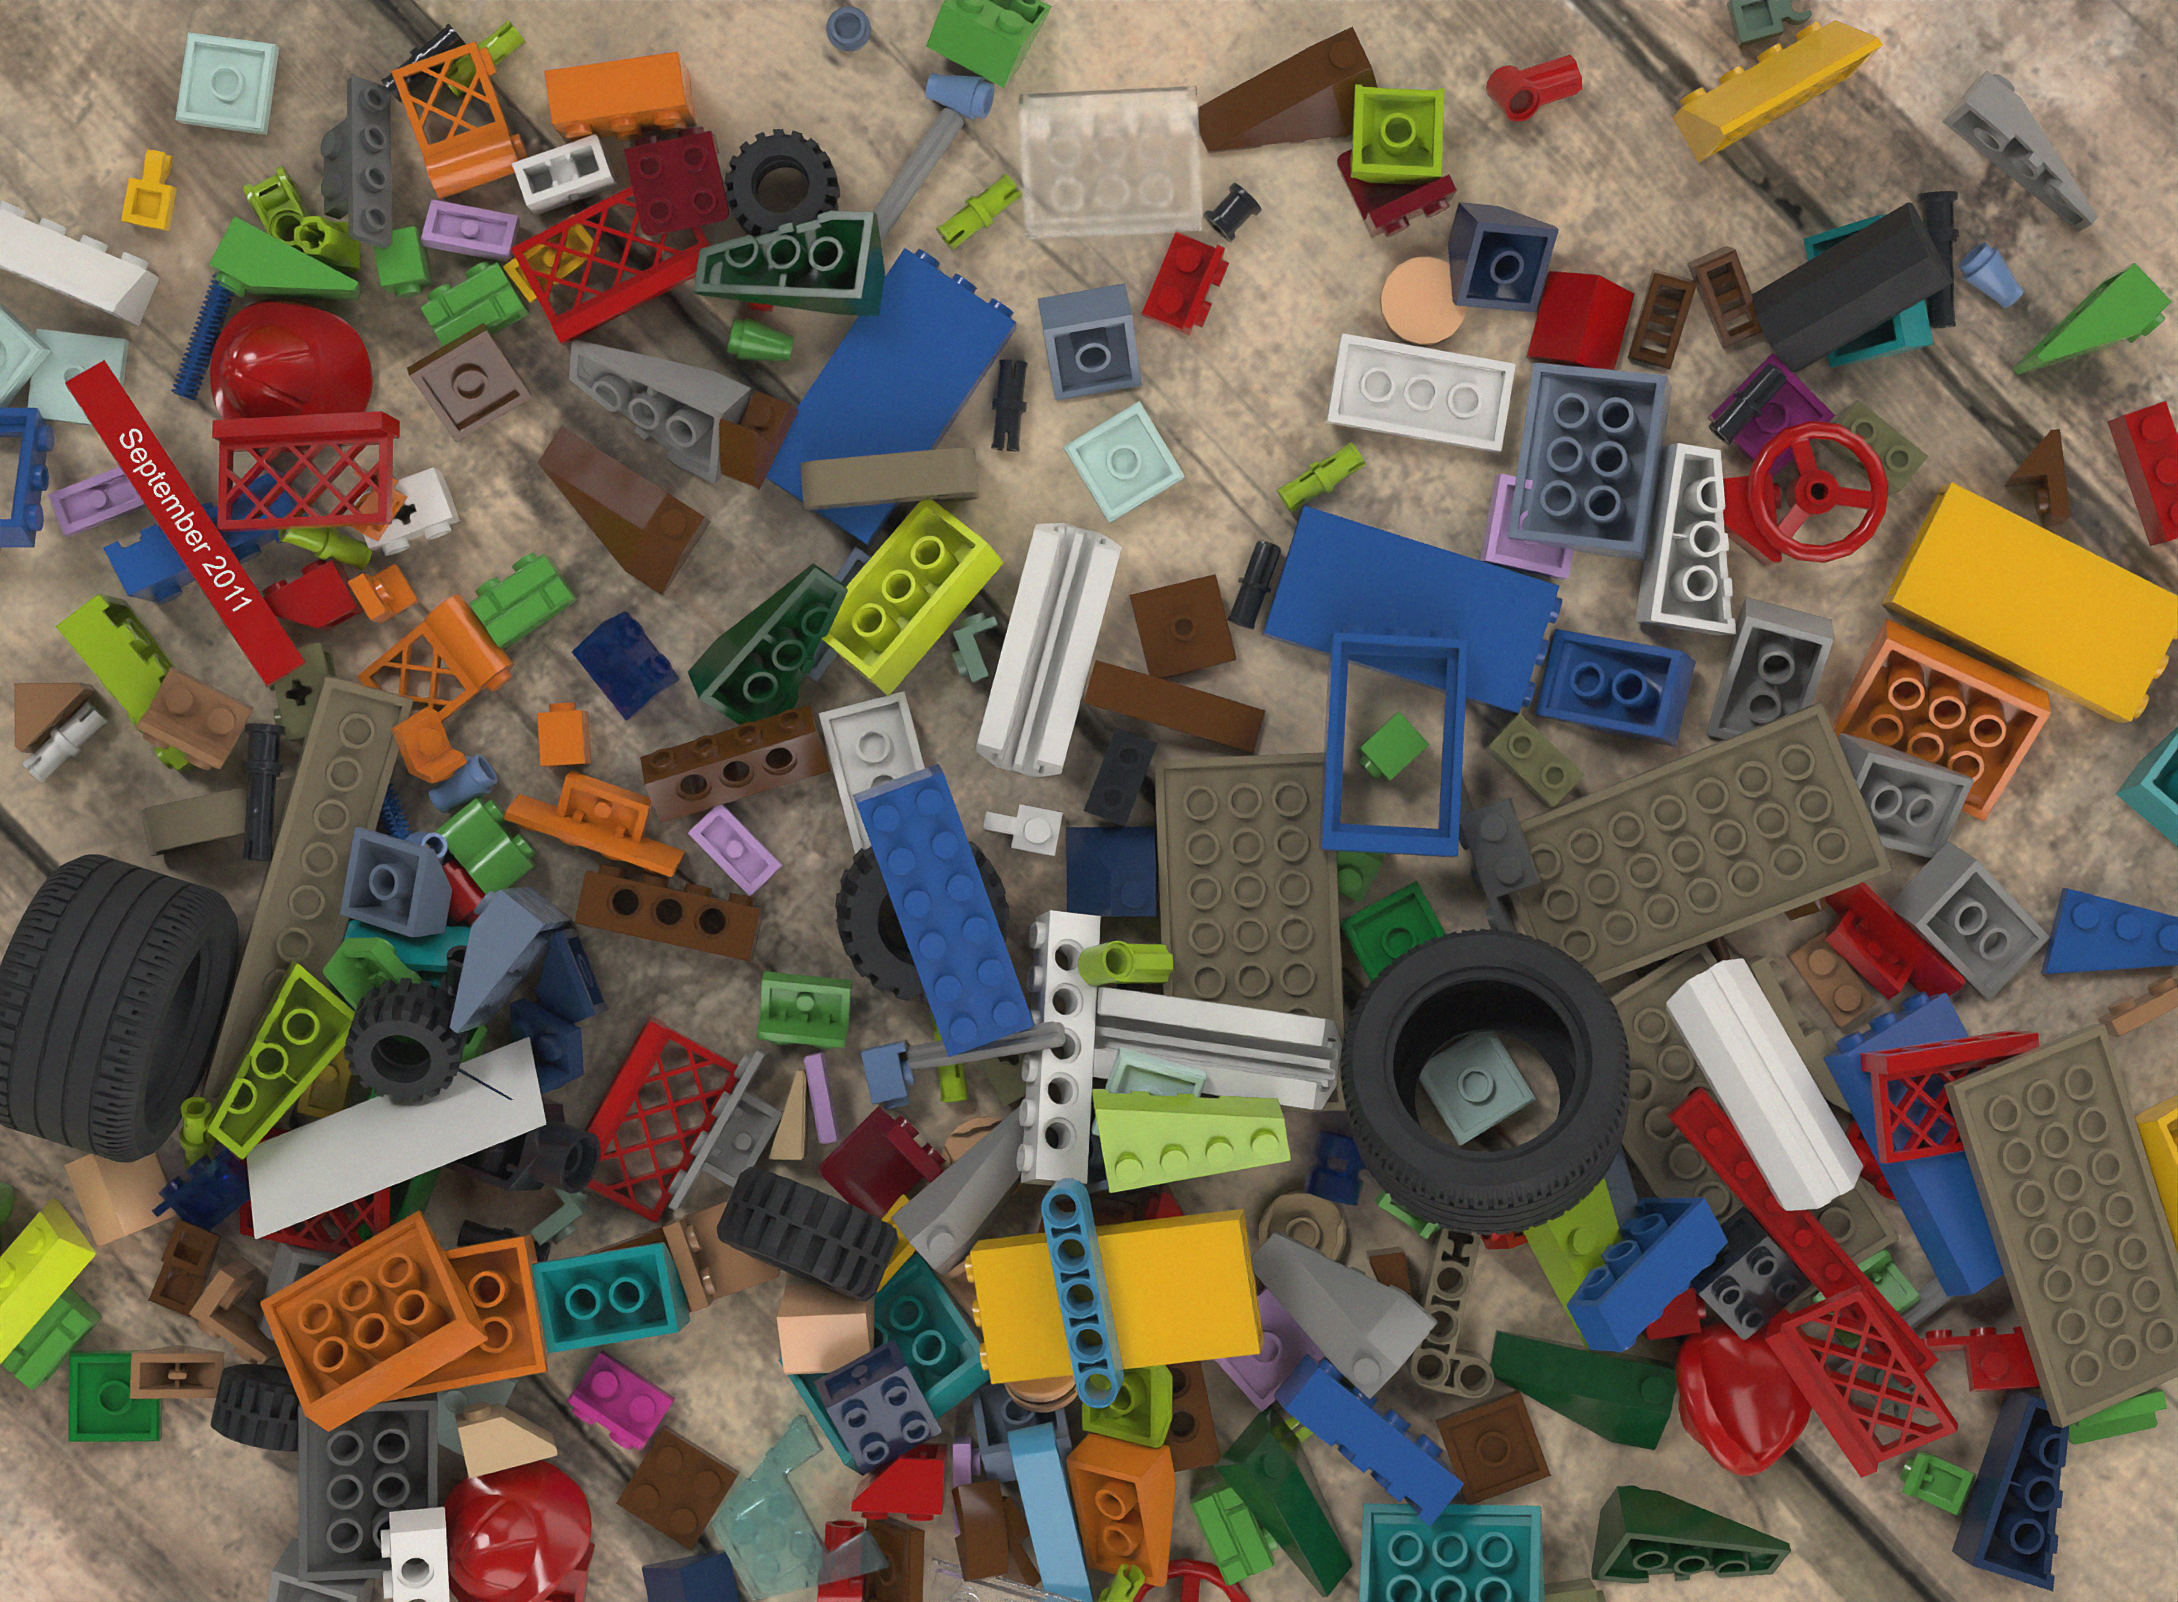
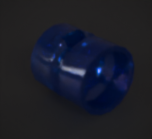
M1318 1130L1312 1152L1317 1158V1162L1308 1166L1302 1190L1330 1201L1358 1206L1364 1181L1359 1177L1361 1171L1367 1170L1361 1159L1353 1137ZM1333 1157L1348 1161L1346 1170L1330 1166Z

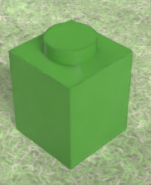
M415 226L392 230V245L386 249L373 246L380 285L388 293H395L396 298L418 296L422 294V288L433 286L427 249L423 247L421 241L422 232Z
M1397 712L1357 748L1363 756L1358 760V763L1374 780L1382 776L1385 781H1391L1430 744L1400 712Z

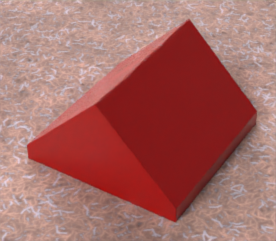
M1549 271L1526 357L1554 365L1615 370L1635 293L1600 275Z

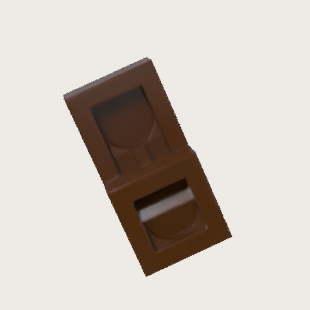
M178 1219L161 1259L164 1264L148 1301L191 1317L189 1313L202 1296L221 1235L183 1219Z
M999 1479L956 1486L952 1489V1495L961 1534L955 1537L964 1582L1008 1574L1007 1528Z
M1002 1496L1008 1541V1574L1002 1577L1010 1588L1031 1591L1042 1579L1020 1545L1030 1535L1029 1526L1009 1496Z

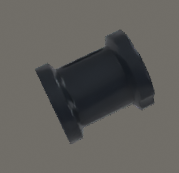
M1233 183L1229 187L1230 193L1213 211L1207 210L1203 214V217L1213 230L1230 243L1236 238V230L1252 214L1257 216L1262 211L1257 201L1237 183Z

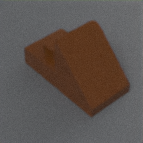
M755 391L739 425L721 418L719 422L721 474L760 490L799 410L787 402Z
M2060 429L2050 430L2004 485L2005 487L2040 484V488H2035L2034 501L2037 515H2044L2045 527L2063 525L2070 517Z

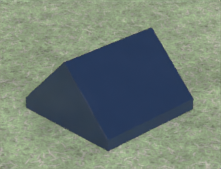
M730 1548L642 1566L648 1602H740Z

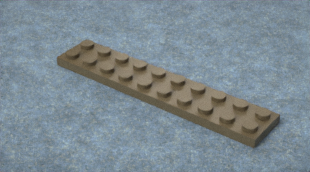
M323 675L273 845L272 861L268 862L200 1097L205 1098L206 1103L209 1102L212 1108L218 1100L292 959L326 988H329L330 981L323 974V969L341 946L349 921V917L340 915L354 830L356 827L372 831L376 829L399 751L392 728L409 718L414 701L412 698L329 675ZM294 1103L277 1122L289 1123Z

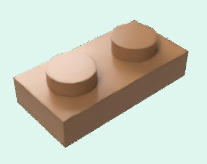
M1821 930L1787 954L1786 957L1835 1026L1842 1028L1877 1002L1847 960L1838 955L1834 948L1824 939L1827 932Z
M2172 975L2160 978L2147 986L2149 992L2134 1000L2133 996H2127L2113 1002L2108 1006L2110 1012L2098 1018L2100 1024H2105L2108 1035L2120 1037L2177 1008L2178 979H2173Z

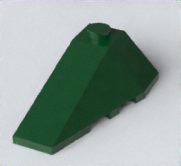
M829 211L818 214V219L798 225H794L791 222L778 226L779 230L757 237L746 235L702 248L699 252L693 292L703 296L837 315L879 316L885 268L877 215L875 212Z
M814 563L717 638L688 670V675L698 698L739 725L755 722L781 714L786 710L794 709L799 698L797 691L805 674H810L815 663L813 656L822 637L827 636L847 594V587Z
M1500 1330L1495 1332L1489 1364L1494 1378L1519 1390L1521 1393L1610 1442L1651 1450L1656 1449L1671 1415L1677 1383L1675 1366L1670 1362L1625 1353H1615L1613 1351L1590 1350L1581 1345Z
M1270 1404L1264 1411H1260L1214 1467L1322 1597H1328L1353 1565L1298 1437Z
M1634 1485L1617 1486L1600 1511L1591 1575L1592 1580L1629 1584L1649 1583L1648 1575L1674 1573L1675 1581L1690 1580V1575L1702 1571H1714L1715 1575L1719 1578L1770 1575L1781 1565L1791 1552L1790 1544L1661 1491L1640 1489Z

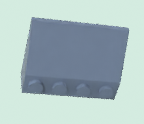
M1533 363L1508 530L1509 539L1531 541L1541 545L1563 549L1568 548L1574 551L1601 556L1647 561L1672 385L1667 375ZM1526 479L1533 481L1531 489H1525ZM1528 510V515L1524 518L1522 523L1523 530H1520V516L1523 512Z
M532 886L500 889L496 893L490 891L475 908L474 913L479 917L473 923L470 930L450 1028L454 1032L460 1033L491 1023L549 950L553 934L565 930L573 920Z

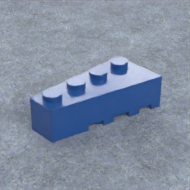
M277 471L282 477L285 475V474H283V473ZM267 473L256 478L249 488L262 500L278 482ZM285 490L269 508L278 518H284L299 503ZM244 492L232 504V520H244L256 507L255 503ZM212 502L201 504L217 528L218 506L214 507ZM304 513L301 517H308V516H307L306 513ZM263 514L259 519H266L268 517ZM157 523L139 531L141 534L140 541L130 546L121 547L119 541L103 547L123 588L130 597L151 602L157 600L158 604H164L183 594L181 588L195 581ZM279 530L219 531L240 564L258 557L262 553L260 547L276 540L277 544L284 543L278 538Z
M1641 1198L1635 1206L1639 1213L1635 1220L1633 1218L1625 1220L1619 1229L1623 1236L1618 1244L1606 1247L1601 1255L1604 1265L1590 1270L1566 1305L1590 1350L1619 1353L1631 1348L1637 1341L1636 1337L1650 1323L1655 1322L1663 1315V1309L1676 1296L1684 1293L1689 1288V1282L1702 1269L1710 1266L1715 1261V1255L1728 1243V1240L1705 1198Z
M1306 1354L1275 1392L1274 1397L1289 1414L1330 1447L1337 1444L1339 1446L1337 1450L1360 1471L1365 1473L1368 1469L1371 1470L1370 1475L1385 1488L1386 1492L1399 1502L1405 1498L1417 1513V1516L1431 1526L1464 1485L1439 1456L1443 1449L1426 1434L1422 1433L1419 1438H1416L1407 1431L1411 1424L1392 1408L1386 1414L1377 1408L1375 1404L1378 1399L1375 1396L1369 1399L1356 1386L1351 1388L1342 1381L1344 1375L1336 1369L1330 1360L1324 1357L1319 1363L1309 1354Z

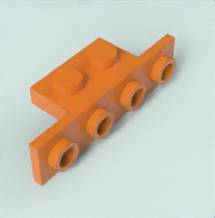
M572 770L565 777L558 807L519 793L504 815L505 820L516 823L526 831H539L559 838L564 844L583 846L600 852L607 859L614 861L623 860L640 866L646 872L653 875L673 877L685 855L684 850L644 837L653 805L650 797Z

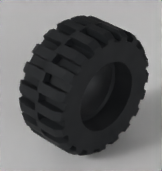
M970 841L969 844L1004 942H1006L1008 931L1005 926L1006 920L1010 919L1009 905L1005 898V888L990 860L986 858L977 845ZM872 846L867 850L861 848L853 856L854 863L851 868L844 870L840 879V893H836V922L845 953L851 959L853 967L860 976H866L871 981L872 986L883 993L886 990L892 991L895 998L909 1001L911 996H919L922 1002H928L910 950L896 946L882 929L880 908L888 890Z
M748 1167L740 1173L717 1225L718 1239L730 1247L808 1282L863 1302L875 1296L898 1242L897 1229L880 1218L810 1186L756 1167Z

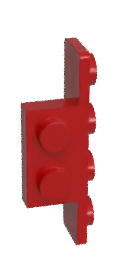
M1864 882L1825 896L1826 903L1839 916L1824 939L1834 948L1838 955L1845 958L1888 1001L1901 992L1907 981L1919 992L1925 991L1927 996L1947 993L1948 997H1950L1963 987L1965 979Z
M2021 1326L2014 1327V1333L1997 1334L1995 1327H1981L1970 1329V1336L1953 1337L1952 1330L1949 1329L1932 1330L1925 1332V1338L1921 1339L1933 1353L1964 1351L1970 1392L2041 1388Z

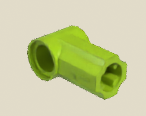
M305 216L300 226L294 228V244L299 245L308 256L319 260L340 273L358 272L361 270V242L349 237L348 222L330 221L321 216Z
M1117 940L1088 947L1081 952L1078 958L1079 974L1087 984L1092 986L1104 984L1168 983L1169 975L1174 970L1173 954L1168 952L1166 945L1126 944Z

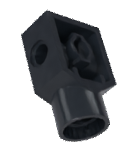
M541 1096L546 1125L445 1164L443 1167L506 1191L541 1190L547 1184L568 1193H577L584 1189L592 1180L599 1164L601 1147L599 1139L595 1134L565 1123L563 1104Z

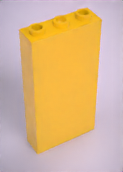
M1953 482L1939 488L1881 604L2115 723L2131 722L2133 718L2137 719L2143 713L2149 701V695L2145 693L2152 679L2159 678L2165 670L2169 661V656L2165 653L2172 639H2178L2177 595Z
M1244 1209L1095 1226L1123 1369L1261 1353L1264 1344V1334ZM1046 1233L978 1240L971 1249L970 1255L966 1256L965 1267L968 1281L970 1283L975 1282L977 1299L973 1300V1318L977 1327L982 1326L984 1343L980 1344V1361L983 1370H989L991 1384L1074 1375ZM1075 1239L1064 1241V1248L1069 1255L1074 1257L1085 1255L1084 1247L1079 1241ZM1084 1284L1072 1286L1073 1293L1078 1299L1082 1301L1094 1299L1093 1292L1088 1286ZM1093 1329L1081 1331L1082 1338L1086 1343L1096 1346L1103 1343L1101 1335Z

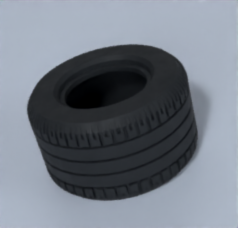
M99 854L83 855L61 865L47 878L22 916L0 965V1124L2 1126L115 1162L124 1163L134 1162L153 1154L167 1141L182 1118L181 1105L186 1099L194 1096L216 1043L233 984L238 956L239 927L234 911L222 894L204 886Z
M1475 929L1461 930L1462 933L1455 931L1450 934H1443V937L1440 938L1437 936L1431 940H1426L1424 944H1418L1408 949L1406 954L1402 953L1392 961L1391 965L1388 964L1378 974V978L1375 977L1365 989L1366 992H1363L1350 1016L1343 1038L1340 1058V1078L1352 1136L1363 1163L1366 1164V1168L1372 1177L1377 1180L1379 1186L1387 1194H1390V1197L1400 1206L1404 1205L1406 1210L1415 1216L1421 1215V1219L1434 1225L1438 1223L1439 1227L1452 1231L1457 1229L1458 1232L1468 1234L1477 1232V1235H1491V1233H1496V1235L1510 1234V1231H1515L1516 1233L1529 1230L1531 1226L1535 1228L1543 1225L1549 1219L1552 1221L1563 1215L1565 1210L1570 1211L1580 1203V1199H1585L1594 1190V1186L1600 1183L1606 1172L1610 1169L1615 1160V1155L1618 1154L1628 1118L1630 1084L1628 1041L1621 1018L1617 1014L1618 1011L1605 989L1586 968L1583 969L1582 964L1572 956L1568 957L1566 952L1556 946L1551 947L1550 943L1544 942L1541 939L1537 938L1535 940L1530 935L1514 934V931L1501 929L1499 931H1495V929H1480V931H1475ZM1478 1032L1503 1033L1526 1042L1543 1056L1555 1075L1560 1094L1557 1119L1532 1140L1517 1147L1500 1151H1468L1445 1144L1424 1131L1419 1123L1415 1107V1095L1422 1070L1430 1058L1444 1045L1461 1036Z

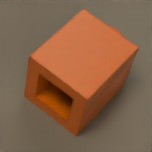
M568 702L549 704V712L537 713L540 766L558 767L591 764L588 711L576 710V703Z

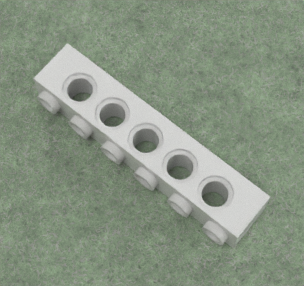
M1050 910L1036 917V922H1033L1030 928L1029 945L1031 948H1034L1033 966L1028 970L1026 982L1028 992H1032L1031 1010L1029 1012L1034 1024L1052 1021L1062 1023L1065 1027L1066 1041L1062 1045L1064 1050L1062 1059L1055 1057L1051 1049L1048 1048L1028 1052L1022 1062V1079L1027 1081L1026 1099H1023L1020 1105L1019 1122L1021 1126H1024L1023 1144L1018 1148L1016 1160L1018 1171H1022L1021 1183L1052 1186L1063 1178H1074L1083 1185L1087 1184L1097 986L1089 985L1082 979L1078 971V958L1086 948L1099 945L1101 916ZM1056 950L1066 955L1068 959L1067 970H1063L1057 965L1055 961ZM1054 994L1061 996L1065 1001L1066 1011L1064 1015L1058 1013L1053 1006L1052 999ZM1050 1082L1056 1084L1061 1091L1059 1104L1054 1103L1049 1098L1048 1085ZM1048 1127L1053 1128L1058 1134L1059 1143L1056 1149L1050 1147L1046 1142L1045 1132Z
M445 1507L389 1512L390 1529L381 1530L382 1558L391 1557L392 1570L383 1571L384 1599L393 1598L394 1602H410L414 1599H423L426 1602H449ZM412 1558H420L425 1560L424 1562L418 1565H410L405 1563L407 1560Z

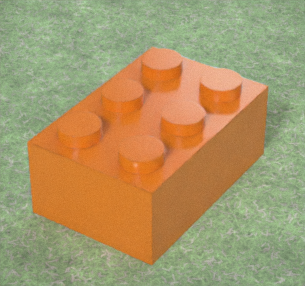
M678 51L544 71L551 122L566 143L597 134L599 138L616 136L618 141H631L642 138V132L660 130L661 134L672 135L686 129L687 125L697 124L689 71Z

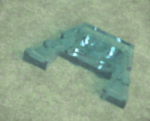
M800 1414L788 1425L789 1429L774 1448L770 1447L766 1452V1458L749 1478L742 1482L710 1522L752 1601H759L883 1570L889 1566L869 1530H864L830 1553L788 1479L789 1472L824 1450L805 1415Z

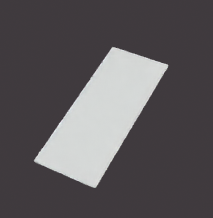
M527 1037L461 1063L459 1066L460 1069L514 1100L505 1098L458 1071L457 1075L453 1077L452 1084L447 1089L441 1088L439 1095L433 1098L425 1094L422 1101L412 1102L410 1098H403V1102L393 1101V1096L385 1094L384 1097H375L257 1144L246 1156L255 1239L546 1125L530 1038Z

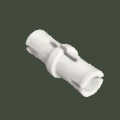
M87 701L61 728L55 726L49 732L51 737L27 760L25 759L22 764L26 769H31L29 772L37 780L44 783L70 756H78L82 752L80 746L99 728L109 722L105 715H100L102 712L91 702Z

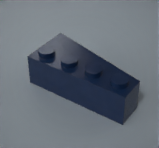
M2026 1389L2006 1391L1952 1552L1974 1567L2053 1592L2055 1576L2051 1574L2053 1554H2057L2059 1536L2055 1534L2057 1508L2062 1507L2063 1491L2059 1488L2061 1468L2066 1465L2069 1425L2061 1428L2052 1424L2042 1394Z

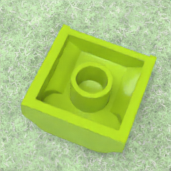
M1355 84L1352 152L1350 156L1351 177L1368 183L1420 185L1440 179L1442 176L1445 88L1420 90L1362 87V85Z
M1166 1365L1123 1369L1124 1381L1115 1400L1109 1406L1092 1408L1082 1401V1430L1158 1449L1163 1446L1172 1421V1375ZM1102 1374L1090 1375V1380L1096 1388L1101 1390L1111 1388L1110 1380Z

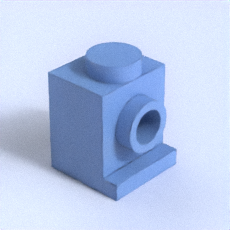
M907 1039L866 1048L861 1051L872 1104L883 1102L884 1109H892L910 1104L908 1086L914 1085L915 1079L913 1069L907 1064L908 1059L902 1060L900 1053L908 1049Z

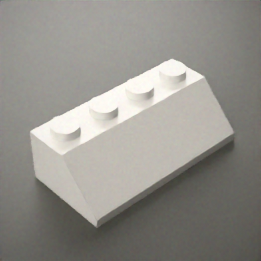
M0 201L1 269L137 326L140 325L159 280V277L146 270L149 264L147 261L123 252L121 259L107 254L108 245L98 240L82 235L80 242L65 236L67 228L45 218H41L39 225L24 219L27 211L5 201Z

